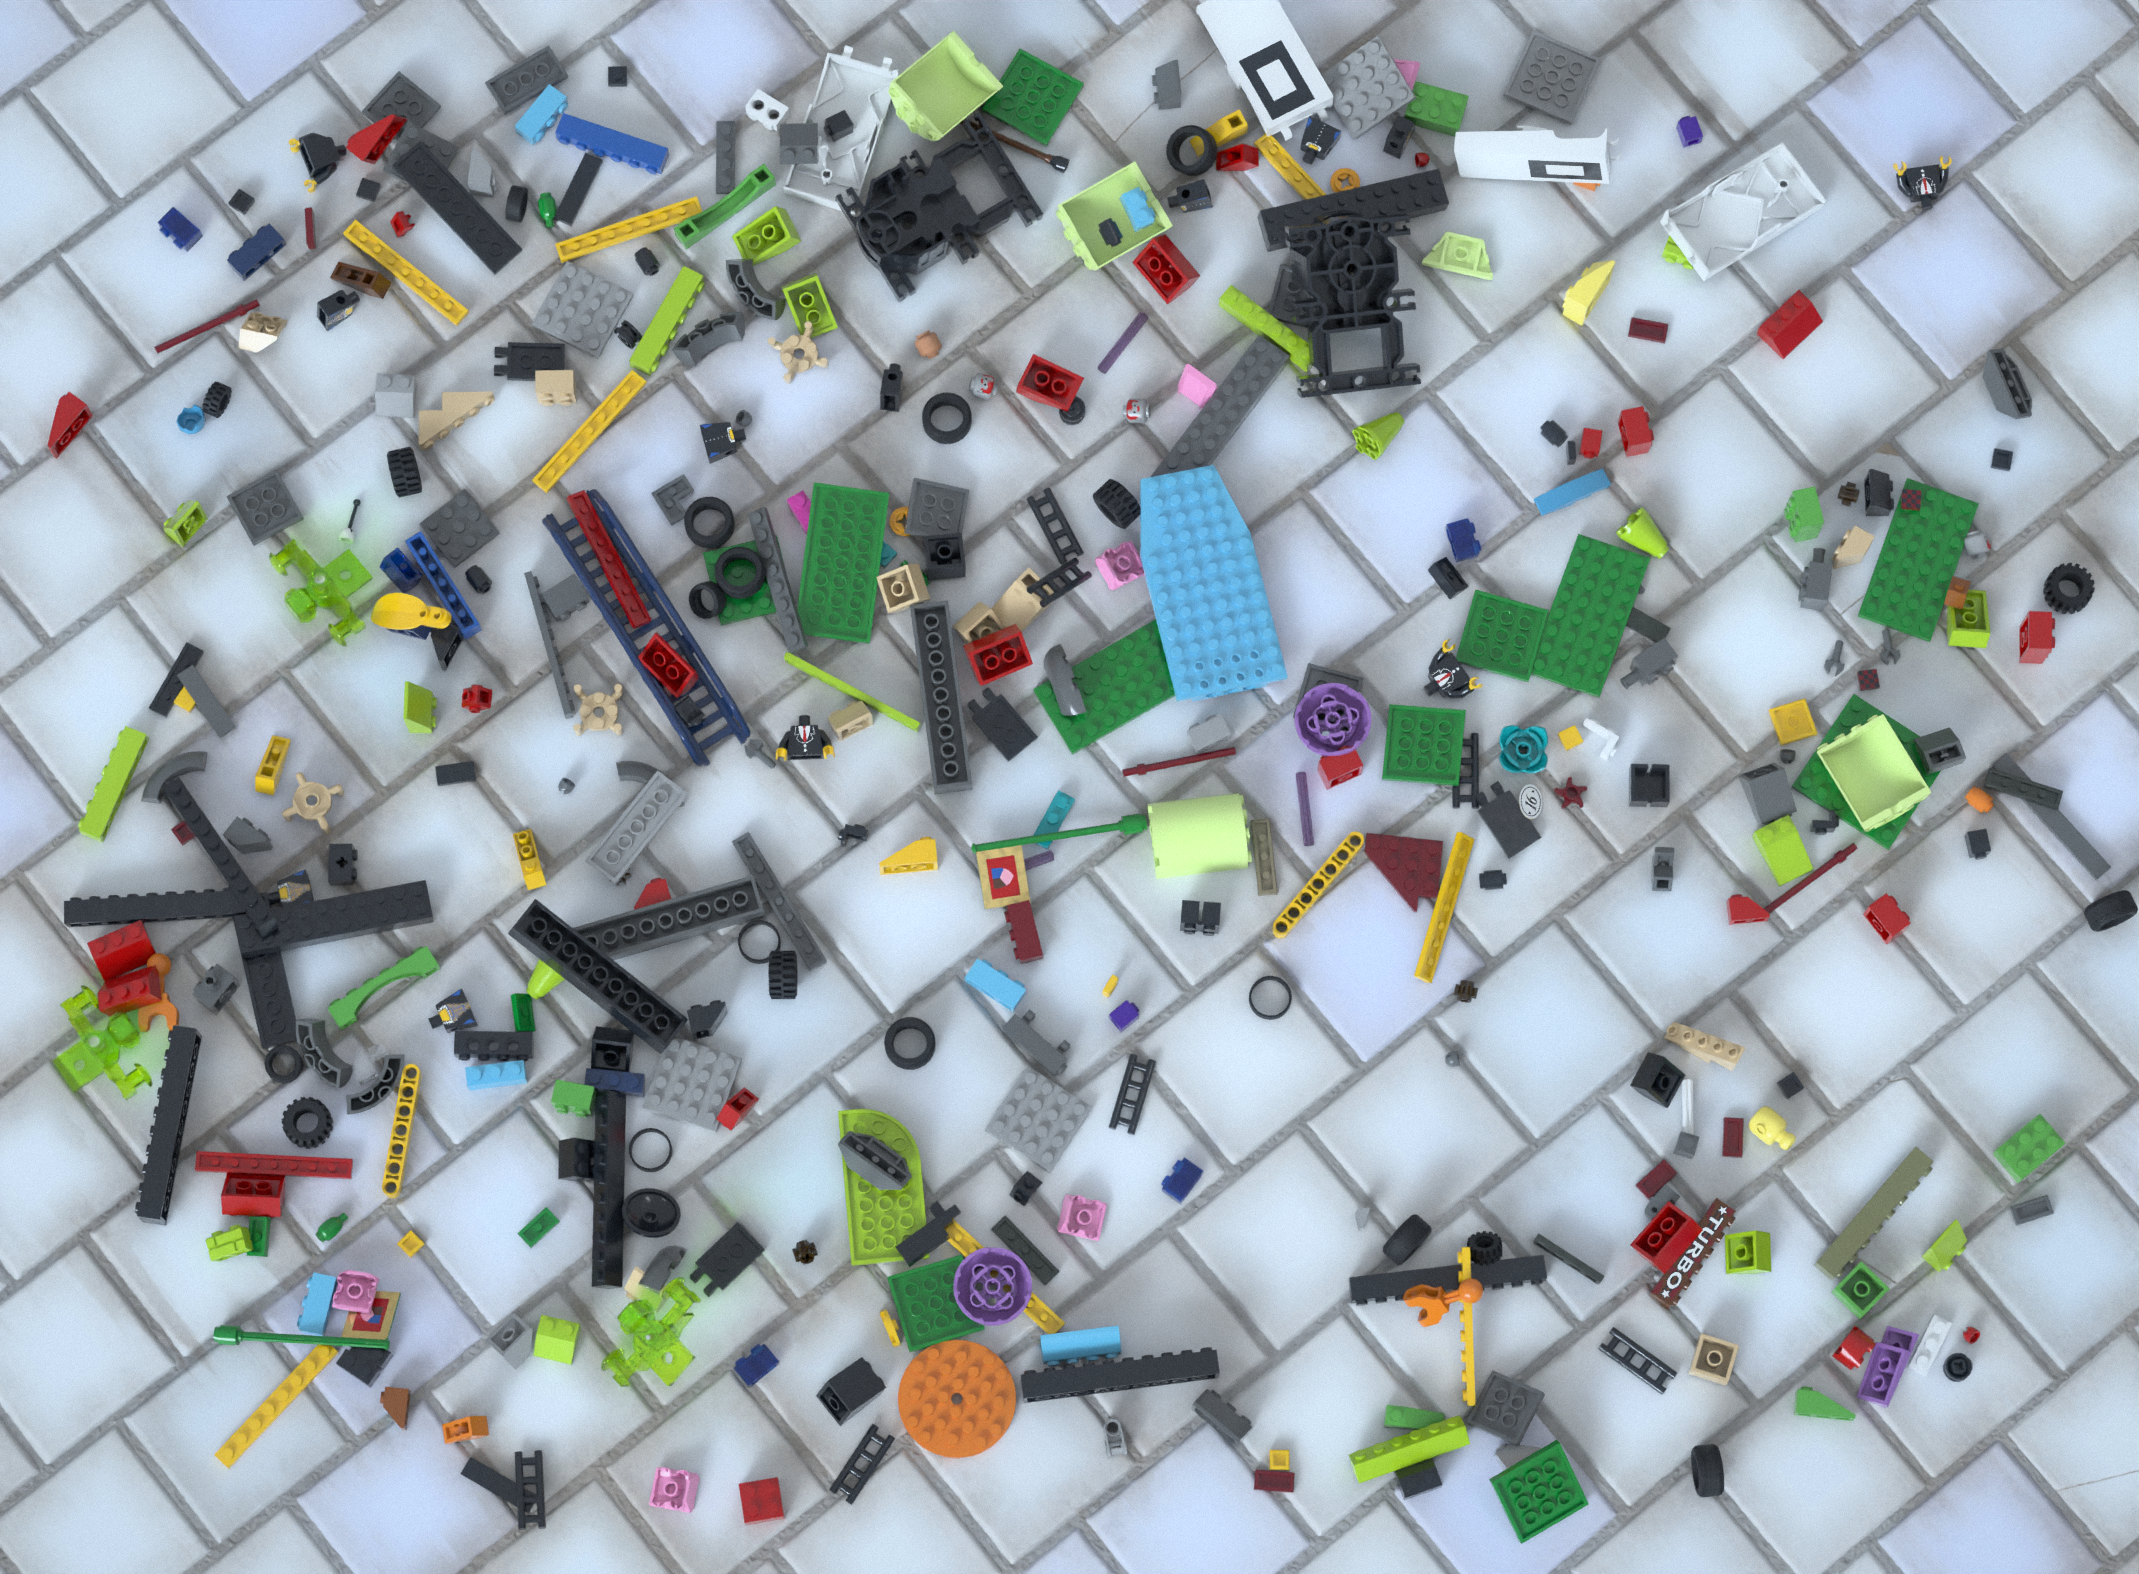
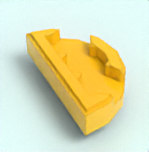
M887 1309L880 1311L879 1314L893 1347L901 1345L896 1333L899 1330L896 1320H891Z

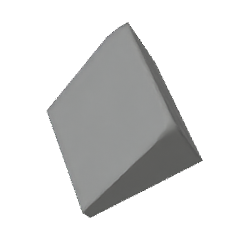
M1370 1207L1357 1209L1355 1212L1360 1232L1364 1229Z

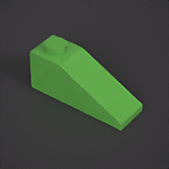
M1802 1386L1801 1389L1795 1391L1794 1415L1853 1421L1856 1415L1820 1392L1812 1391V1387Z
M1386 1405L1384 1428L1418 1430L1444 1421V1413Z

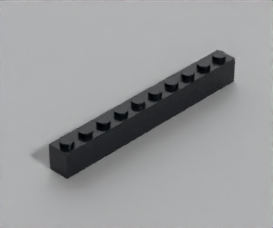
M178 777L164 785L162 788L166 798L261 937L263 938L278 929L279 926L275 916L181 779Z
M223 888V891L205 889L199 893H196L194 890H187L183 894L169 891L165 892V895H158V893H146V896L128 894L127 897L109 895L108 898L102 899L99 896H91L86 900L73 897L70 898V901H64V924L69 928L132 924L139 920L143 923L231 918L246 914L229 888Z
M612 1091L596 1093L591 1277L592 1287L603 1289L622 1288L624 1220L622 1217V1207L624 1203L626 1094Z
M1544 1255L1496 1260V1263L1490 1262V1265L1486 1263L1480 1265L1479 1262L1477 1264L1471 1263V1278L1478 1280L1482 1284L1483 1291H1485L1484 1288L1492 1287V1290L1504 1289L1506 1285L1518 1288L1523 1287V1283H1531L1532 1286L1541 1285L1547 1279ZM1461 1264L1349 1277L1351 1303H1356V1306L1367 1305L1368 1301H1375L1376 1304L1386 1303L1387 1299L1394 1298L1395 1301H1404V1293L1408 1289L1421 1284L1435 1288L1442 1286L1445 1292L1457 1290L1460 1285L1458 1282V1271H1461Z

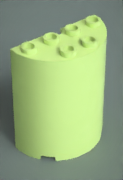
M954 31L891 81L888 90L896 108L897 116L906 122L912 133H917L931 141L940 140L1003 87L987 67L975 59V54Z
M1136 162L1129 164L1057 206L1058 211L1055 212L1065 228L1063 231L1064 236L1068 241L1071 240L1074 245L1072 247L1077 257H1082L1088 270L1092 269L1094 271L1173 226L1159 201L1153 195L1148 182ZM1139 187L1141 191L1145 192L1148 199L1146 203L1149 208L1153 209L1156 217L1152 225L1135 232L1119 198L1122 194ZM1109 218L1116 222L1123 235V238L1120 239L1122 243L1115 247L1107 246L1099 232L1098 224Z
M1877 714L1867 720L1868 723L1863 726L1861 724L1854 726L1848 735L1845 736L1842 733L1834 738L1835 741L1829 745L1824 743L1817 748L1818 756L1865 832L1894 820L1912 809L1914 804L1923 801L1931 794L1930 789L1884 714L1879 717Z
M1233 793L1147 804L1156 879L1248 868V862H1252L1251 851H1247L1250 834L1249 828H1245V825H1247V811L1242 809V806H1244L1243 795Z

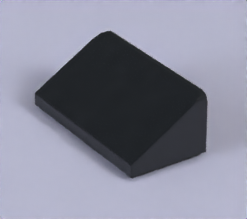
M1447 557L1435 562L1428 569V572L1449 599L1454 598L1469 587Z

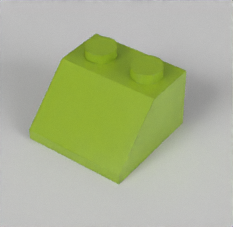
M1754 1230L1725 1235L1726 1274L1772 1272L1770 1233Z
M541 1315L533 1356L572 1365L581 1325Z

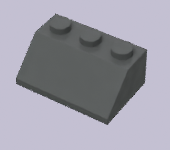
M1206 1389L1192 1404V1410L1234 1446L1238 1447L1253 1427L1250 1425L1252 1422L1244 1415L1240 1417L1235 1413L1236 1408L1230 1403H1223L1220 1400L1221 1396L1216 1391L1212 1390L1210 1392Z

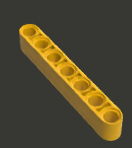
M1351 832L1273 923L1272 932L1275 937L1280 939L1287 937L1359 853L1364 843V837L1361 833ZM1356 838L1360 841V844L1353 846L1350 840ZM1339 853H1345L1347 854L1348 858L1346 860H1341L1338 858L1337 855ZM1333 867L1336 872L1331 875L1325 869ZM1316 881L1322 882L1323 887L1321 889H1316L1313 886V883ZM1309 896L1311 902L1303 903L1301 897ZM1296 910L1299 916L1292 918L1288 912ZM1279 924H1283L1286 926L1287 930L1285 932H1279L1276 929V926Z
M414 1064L406 1065L401 1076L382 1182V1190L389 1198H397L401 1194L422 1079L420 1069ZM415 1070L417 1075L414 1078H408L407 1074L409 1071ZM407 1089L414 1090L411 1097L404 1096V1092ZM409 1108L410 1113L407 1116H401V1110ZM400 1127L407 1128L404 1135L397 1134ZM403 1146V1152L401 1154H394L395 1147ZM393 1165L400 1166L398 1173L393 1174L390 1172ZM390 1184L397 1185L396 1190L392 1193L387 1192V1187Z

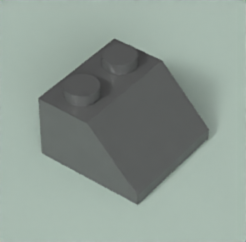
M1173 60L1155 68V75H1152V85L1156 86L1157 90L1154 93V103L1158 104L1159 110L1181 108L1182 93L1178 60Z
M818 123L780 124V164H818Z
M575 574L542 593L546 606L557 622L567 620L571 617V613L576 610H583L589 603L588 596Z

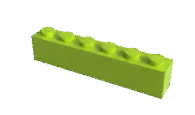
M686 266L682 267L629 360L631 367L648 376H651L652 372L657 371L660 365V358L667 354L669 350L668 344L676 338L678 334L677 329L680 324H684L688 309L693 308L696 303V295L698 292L701 293L705 287L703 275Z
M1233 285L1228 287L1219 298V306L1255 334L1262 336L1290 356L1289 360L1307 373L1312 368L1309 356V343Z
M125 726L123 731L119 732L117 746L112 748L109 755L110 761L102 770L101 775L103 777L94 788L95 795L86 806L87 813L85 817L80 819L78 824L82 835L102 843L149 741L147 734Z
M1460 1415L1427 1427L1413 1430L1402 1436L1394 1437L1385 1442L1377 1443L1371 1447L1357 1450L1348 1455L1353 1473L1358 1483H1362L1469 1445L1470 1442L1466 1426Z

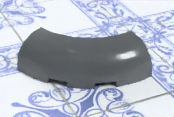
M753 259L726 260L728 280L733 285L740 302L744 306L749 307L758 316L778 320L784 312L786 299L778 298L762 287L754 272Z
M724 313L719 315L720 318L711 321L706 319L698 323L692 332L688 335L684 334L677 341L672 349L673 353L683 363L696 366L702 357L714 348L729 342L743 341L745 335L743 313Z
M1061 644L1050 648L1046 653L1043 663L1060 712L1066 716L1084 713L1086 710L1076 682H1072L1075 679L1072 668L1067 659H1065L1066 654Z
M204 751L187 752L164 762L149 778L141 801L161 804L164 795L162 787L179 775L194 771H205L208 753Z
M616 762L620 781H636L647 784L657 771L670 779L659 769L642 762Z
M296 1020L298 1045H301L304 1053L302 1057L306 1064L327 1084L337 1088L345 1086L351 1078L354 1066L342 1061L330 1047L325 1032V1020Z
M405 1054L385 1055L383 1068L378 1079L366 1090L346 1095L347 1115L370 1110L383 1102L391 1094L401 1077Z
M674 1245L660 1250L649 1264L638 1284L659 1295L672 1273L670 1268L675 1269L679 1266L687 1249Z

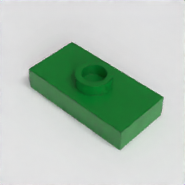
M523 993L512 994L511 1001L515 1032H535L531 996Z
M546 1207L517 1234L530 1248H533L560 1221Z
M250 1216L249 1233L253 1250L247 1252L246 1256L268 1257L271 1218Z

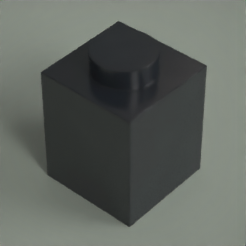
M843 110L825 119L823 129L826 136L831 137L833 142L853 133L854 124L846 111Z
M1980 829L1966 833L1964 837L1969 858L1975 857L1976 860L1986 858L1991 852L1987 830Z

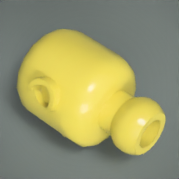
M1768 1106L1761 1107L1748 1124L1750 1131L1767 1145H1772L1777 1141L1783 1150H1788L1796 1141V1137L1792 1133L1785 1131L1787 1123L1784 1118Z

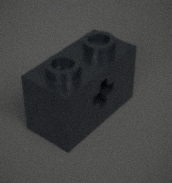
M329 844L328 882L330 886L354 885V880H357V868H354V861L358 859V851L354 848L353 844ZM343 861H345L346 864L344 865V868H341L340 865H342Z

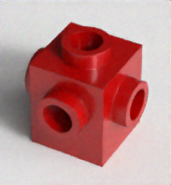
M473 684L471 687L463 689V708L469 709L471 713H480L481 710L491 708V689L484 688L478 684Z

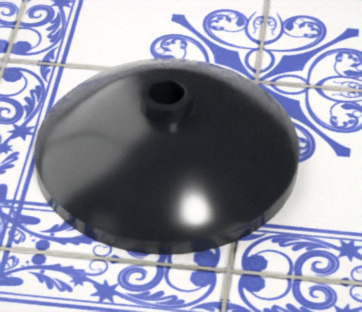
M653 1188L634 1191L625 1199L622 1207V1217L627 1227L636 1234L649 1238H659L673 1232L678 1226L681 1216L680 1207L676 1200L668 1193Z

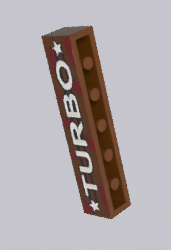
M1716 1198L1698 1224L1703 1231L1661 1277L1649 1296L1668 1309L1671 1305L1675 1307L1681 1299V1296H1679L1681 1290L1684 1289L1686 1291L1692 1283L1690 1280L1692 1274L1697 1275L1703 1267L1701 1264L1703 1258L1708 1259L1714 1251L1711 1248L1714 1242L1719 1243L1725 1235L1722 1232L1725 1226L1730 1227L1736 1219L1733 1216L1736 1211Z

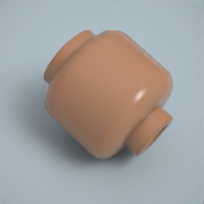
M928 330L916 336L917 340H915L914 344L921 357L928 356L931 359L939 355L938 351L942 348V344L935 332Z

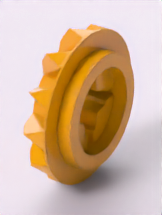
M1349 168L1338 169L1331 176L1330 185L1332 191L1336 193L1358 188L1360 186L1358 174ZM1348 178L1349 186L1346 185L1342 189V182L1340 181H1345Z
M908 507L897 508L891 514L889 521L892 531L904 537L909 534L904 533L903 524L899 522L903 520L904 515L907 518Z

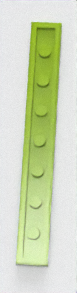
M786 652L784 655L786 663L857 701L862 700L865 705L915 732H919L921 728L920 722L789 652Z

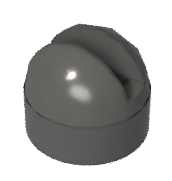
M741 410L736 416V423L741 426H749L752 422L751 414L745 410Z
M1792 749L1780 750L1781 761L1784 764H1787V762L1789 764L1795 760L1796 751Z
M562 778L558 788L559 791L564 790L563 794H569L575 788V784L567 778Z
M1451 1051L1445 1056V1062L1448 1066H1460L1458 1051Z

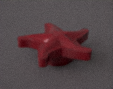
M1569 777L1566 788H1555L1554 792L1564 797L1562 809L1571 803H1576L1580 808H1583L1584 804L1580 794L1583 791H1587L1588 788L1586 786L1577 787L1572 783V777Z

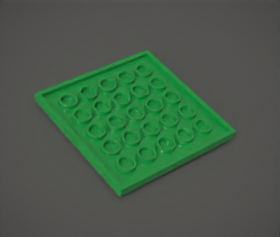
M1853 694L1819 746L1824 743H1828V745L1835 741L1834 738L1842 733L1845 736L1848 735L1854 726L1861 724V726L1868 723L1867 720L1876 714L1878 717L1884 714L1926 785L1930 788L1941 771L1929 775L1926 774L1913 739L1920 736ZM1816 749L1791 788L1828 812L1836 810V815L1839 816V819L1889 850L1920 802L1914 804L1912 809L1894 820L1865 832L1818 756V749Z

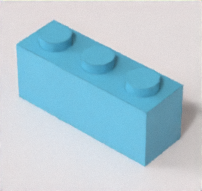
M549 84L515 125L516 133L533 145L537 141L540 142L548 127L551 128L555 124L557 116L566 111L568 107L567 97Z
M977 959L965 976V982L1014 1012L1026 994L1025 985L1018 980H1010L1008 978L1009 975L1000 969L996 971L988 961Z
M524 1060L465 1067L467 1087L470 1091L527 1083Z
M313 1272L312 1277H309L307 1283L309 1292L307 1296H304L302 1307H304L303 1315H299L297 1326L302 1333L325 1336L332 1309L333 1296L338 1285L336 1277Z

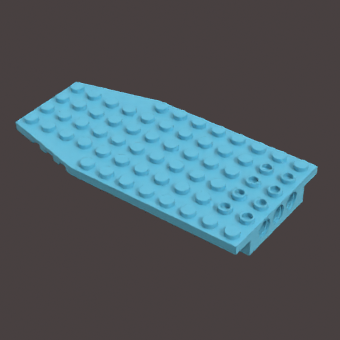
M1210 465L1141 479L1140 559L1177 702L1192 699V702L1262 688L1266 687L1268 683L1286 680L1288 676L1251 533L1215 466Z

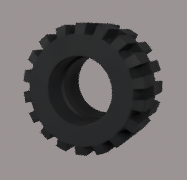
M405 447L388 451L387 461L396 495L400 498L421 493L422 483L413 449Z
M1109 479L1093 494L1094 502L1099 510L1113 524L1122 529H1126L1141 514V507L1135 497L1122 484L1113 479Z
M2063 563L2059 567H2055L2044 583L2043 594H2046L2044 597L2045 601H2050L2048 605L2055 607L2054 611L2062 610V614L2067 612L2074 614L2075 611H2081L2088 604L2093 596L2092 594L2095 590L2093 585L2095 583L2094 580L2090 579L2092 577L2091 573H2086L2087 569L2085 567L2081 569L2079 568L2080 564L2076 563L2075 566H2072V563H2067L2065 566ZM2068 580L2075 583L2078 587L2079 595L2075 597L2064 595L2059 588V582Z
M795 951L770 952L768 977L771 999L796 998L798 970L797 954Z
M300 1097L301 1100H293L294 1103L292 1105L288 1104L287 1111L283 1112L282 1128L288 1139L298 1147L310 1149L313 1146L316 1148L319 1143H325L326 1137H330V1131L333 1130V1118L330 1111L320 1100H315L313 1097L308 1099ZM305 1113H314L318 1117L316 1128L308 1133L300 1132L297 1129V1121L300 1116Z

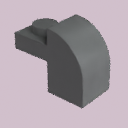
M1655 847L1654 856L1652 857V891L1672 890L1675 853L1673 847Z

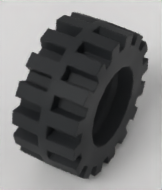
M215 381L211 388L209 387L208 393H206V397L203 400V412L216 418L221 417L227 408V404L230 402L231 387Z
M1483 1231V1233L1476 1232V1235L1472 1234L1468 1238L1467 1247H1470V1260L1474 1261V1263L1477 1264L1479 1262L1480 1265H1484V1263L1490 1265V1262L1496 1263V1260L1499 1261L1500 1257H1502V1240L1500 1236L1498 1237V1234Z

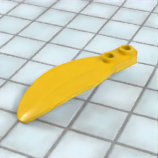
M390 593L381 597L376 602L371 614V621L376 625L396 630L413 629L421 625L443 629L450 624L452 619L451 613L446 609L427 606L419 598L404 593Z

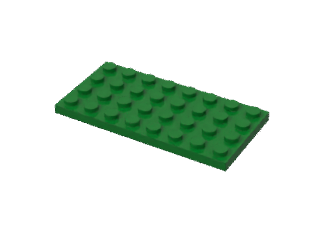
M1907 478L1903 489L1921 491L1920 511L1901 509L1900 495L1858 617L1930 642L1965 544L1964 539L1969 533L1979 503Z
M813 483L797 605L805 635L870 644L878 584L876 577L879 576L889 493Z
M1578 534L1545 622L1531 675L1600 698L1650 558Z
M1156 619L1071 667L1075 676L1072 682L1077 684L1086 712L1070 716L1062 715L1050 680L1033 689V692L1072 755L1175 696Z

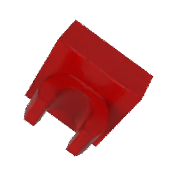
M403 211L397 212L390 221L397 237L404 236L407 231L412 230L415 226L414 223L409 224L408 222L411 215H405Z

